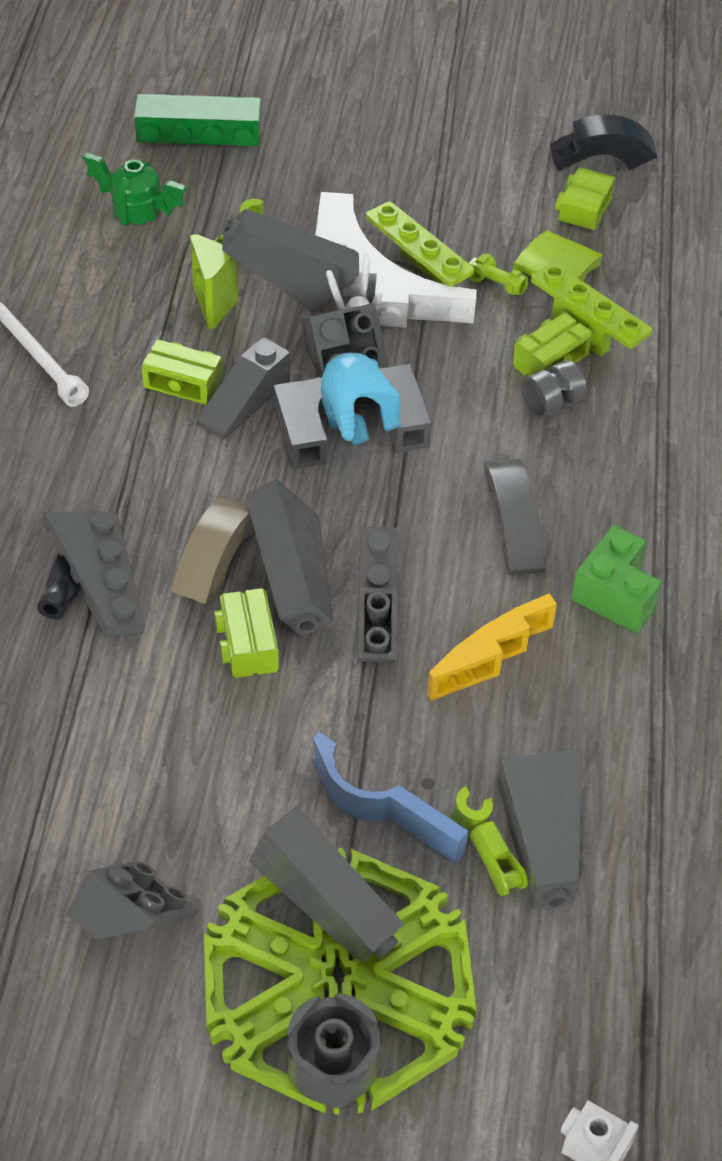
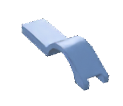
M318 732L313 737V744L315 746L313 763L330 800L343 813L359 820L382 821L389 819L454 864L465 854L468 837L466 829L400 785L388 791L369 792L353 787L344 781L335 769L336 761L333 757L337 743L321 732Z

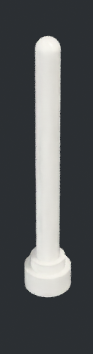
M0 303V321L58 384L59 397L70 407L82 404L89 395V387L80 377L68 375L5 305Z

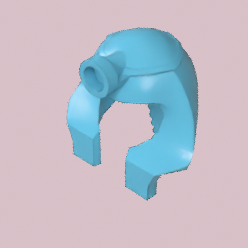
M344 353L334 357L326 365L321 379L322 403L330 427L332 429H339L344 440L352 441V445L356 446L369 440L364 417L354 414L353 411L354 402L358 397H368L380 404L379 408L384 431H390L401 426L399 416L400 394L380 371L376 360L360 353Z

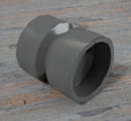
M570 360L550 366L546 371L542 370L529 375L522 380L521 384L524 402L529 411L538 419H544L560 412L562 408H569L581 403L587 396V385L584 375L579 367Z

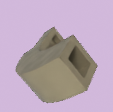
M222 496L208 507L198 521L184 549L175 575L172 592L204 604L220 598L228 567L237 548L245 538L256 534L247 504Z

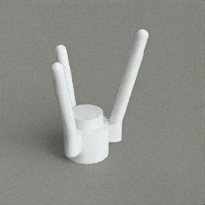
M366 252L364 254L360 294L351 298L346 306H344L333 272L331 270L326 272L338 311L370 304L367 300L370 253ZM381 291L376 292L372 301L376 305V310H378L383 295Z

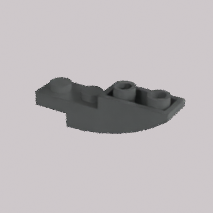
M360 527L357 661H397L398 528Z

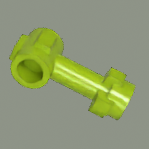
M482 254L479 258H474L469 262L474 267V274L469 277L472 282L480 283L485 278H489L505 285L504 290H507L509 294L514 296L516 294L521 296L528 286V277L516 269L508 273L497 268L496 261L490 254Z

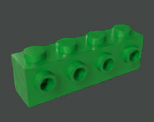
M137 94L134 115L136 142L152 144L178 143L182 145L259 146L261 126L260 98Z

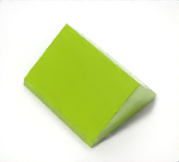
M194 234L190 235L193 288L207 329L209 330L214 329L239 301L238 262L222 251V244Z

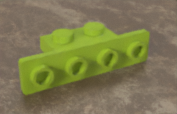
M391 201L366 213V220L399 246V253L435 282L452 287L474 274L473 266Z
M555 262L549 263L531 277V282L554 297L551 320L563 313H567L576 320L577 324L580 323L589 329L592 334L590 350L600 357L610 350L612 338L627 348L633 349L652 334V327Z

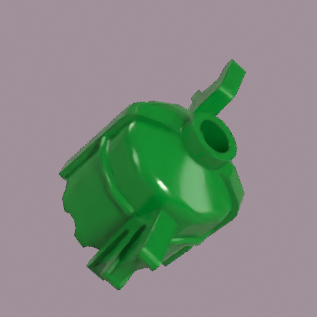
M87 152L82 156L88 168L86 175L93 177L98 182L102 194L110 192L114 216L118 217L123 225L128 226L130 223L142 225L146 221L153 222L159 213V209L169 216L173 212V207L178 206L181 208L185 204L183 194L187 187L169 180L162 190L158 174L151 167L150 163L129 160L111 174L102 157Z

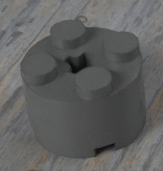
M335 994V998L320 999V996L309 999L296 1010L288 1025L287 1072L293 1084L302 1094L311 1100L328 1104L333 1108H342L348 1105L350 1101L362 1096L371 1087L378 1073L381 1036L374 1013L362 1001L345 994Z

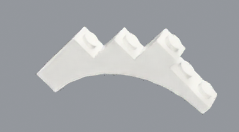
M321 192L315 235L354 249L359 253V276L343 289V296H359L364 254L368 252L370 253V269L367 298H374L377 291H381L383 294L377 310L380 326L407 328V319L474 324L475 289L449 287L402 269L385 258L370 244L359 228L353 209V194Z

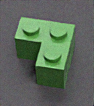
M613 524L576 571L571 600L638 634L656 609L662 581L640 570L646 540Z

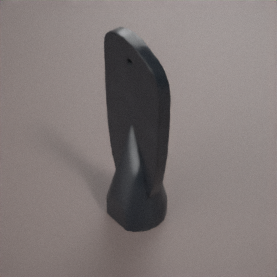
M59 553L49 573L46 593L41 596L37 604V609L41 615L54 620L63 618L67 610V603L74 598L82 587L80 583H75L70 574L71 567L65 556H60Z

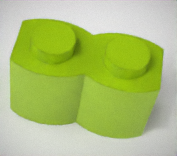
M579 167L575 175H569L565 192H560L555 206V210L559 211L558 220L596 230L603 213L612 199L616 177Z

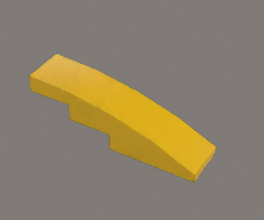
M550 593L510 610L487 623L454 647L429 672L427 696L430 701L499 676L502 660L526 652L529 636L553 628L557 604Z

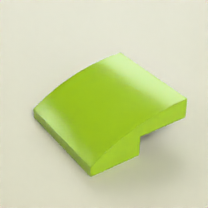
M546 230L524 249L514 262L513 268L532 276L549 263L555 262L584 282L586 274L600 266L603 254Z

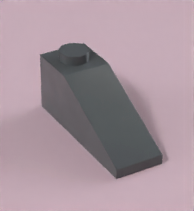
M262 337L237 360L198 416L197 424L223 440L227 438L274 396V385L290 382V351Z

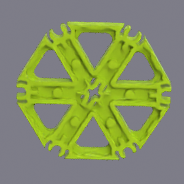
M338 848V852L346 859L344 849ZM351 848L350 865L366 882H371L405 897L410 904L395 913L404 923L394 935L399 943L381 960L373 955L364 964L360 963L313 919V937L257 913L256 909L260 904L282 892L265 876L224 898V904L218 906V917L228 921V923L224 926H217L209 922L207 934L204 933L207 1034L210 1033L211 1043L215 1045L224 1039L232 1041L233 1045L222 1051L223 1061L225 1064L230 1063L231 1070L326 1114V1104L311 1100L302 1094L293 1084L289 1074L268 1065L264 1061L263 1052L267 1047L287 1036L290 1020L302 1004L320 996V999H324V990H328L329 998H335V994H338V985L335 983L334 977L331 976L335 968V958H339V966L342 968L343 974L346 975L344 976L342 993L340 994L352 996L351 989H355L354 998L366 1004L377 1020L419 1038L425 1046L424 1053L414 1061L388 1077L375 1078L371 1087L365 1092L371 1098V1111L457 1057L459 1049L462 1050L465 1037L454 1032L453 1028L455 1026H463L471 1030L477 1013L466 921L464 919L460 922L461 911L456 909L449 914L440 912L439 909L447 905L448 895L446 892L440 893L439 886ZM440 946L445 948L450 954L454 992L447 998L391 973V971L427 949ZM239 957L286 978L234 1010L229 1009L224 1003L223 966L231 958ZM365 1093L355 1099L358 1113L364 1112L366 1104ZM331 1107L334 1115L339 1114L340 1108Z

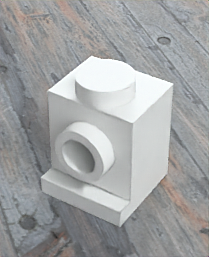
M587 1101L582 1111L574 1107L572 1108L560 1132L567 1136L562 1153L575 1161H623L633 1144L639 1125L632 1121L628 1124L594 1103ZM590 1130L594 1131L595 1133L599 1134L600 1136L594 1135Z

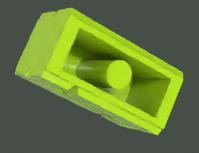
M563 313L553 320L547 319L532 334H523L518 338L514 345V368L523 375L529 376L542 370L546 371L550 366L565 360L577 363L589 355L592 339L591 331L582 324H577L576 320L567 313Z
M157 339L151 348V353H148L142 363L143 387L207 405L222 383L223 359L210 351L202 352L184 347L177 342L169 343Z
M261 588L246 590L245 593L240 591L223 593L220 596L221 610H214L216 632L224 633L225 640L219 641L222 664L230 663L232 676L235 678L253 676L254 673L258 675L276 673L279 670V651L266 590Z

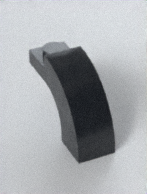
M594 115L573 122V133L562 136L550 143L553 163L558 171L595 155L617 157L626 164L629 170L658 158L651 134L634 120L618 115Z

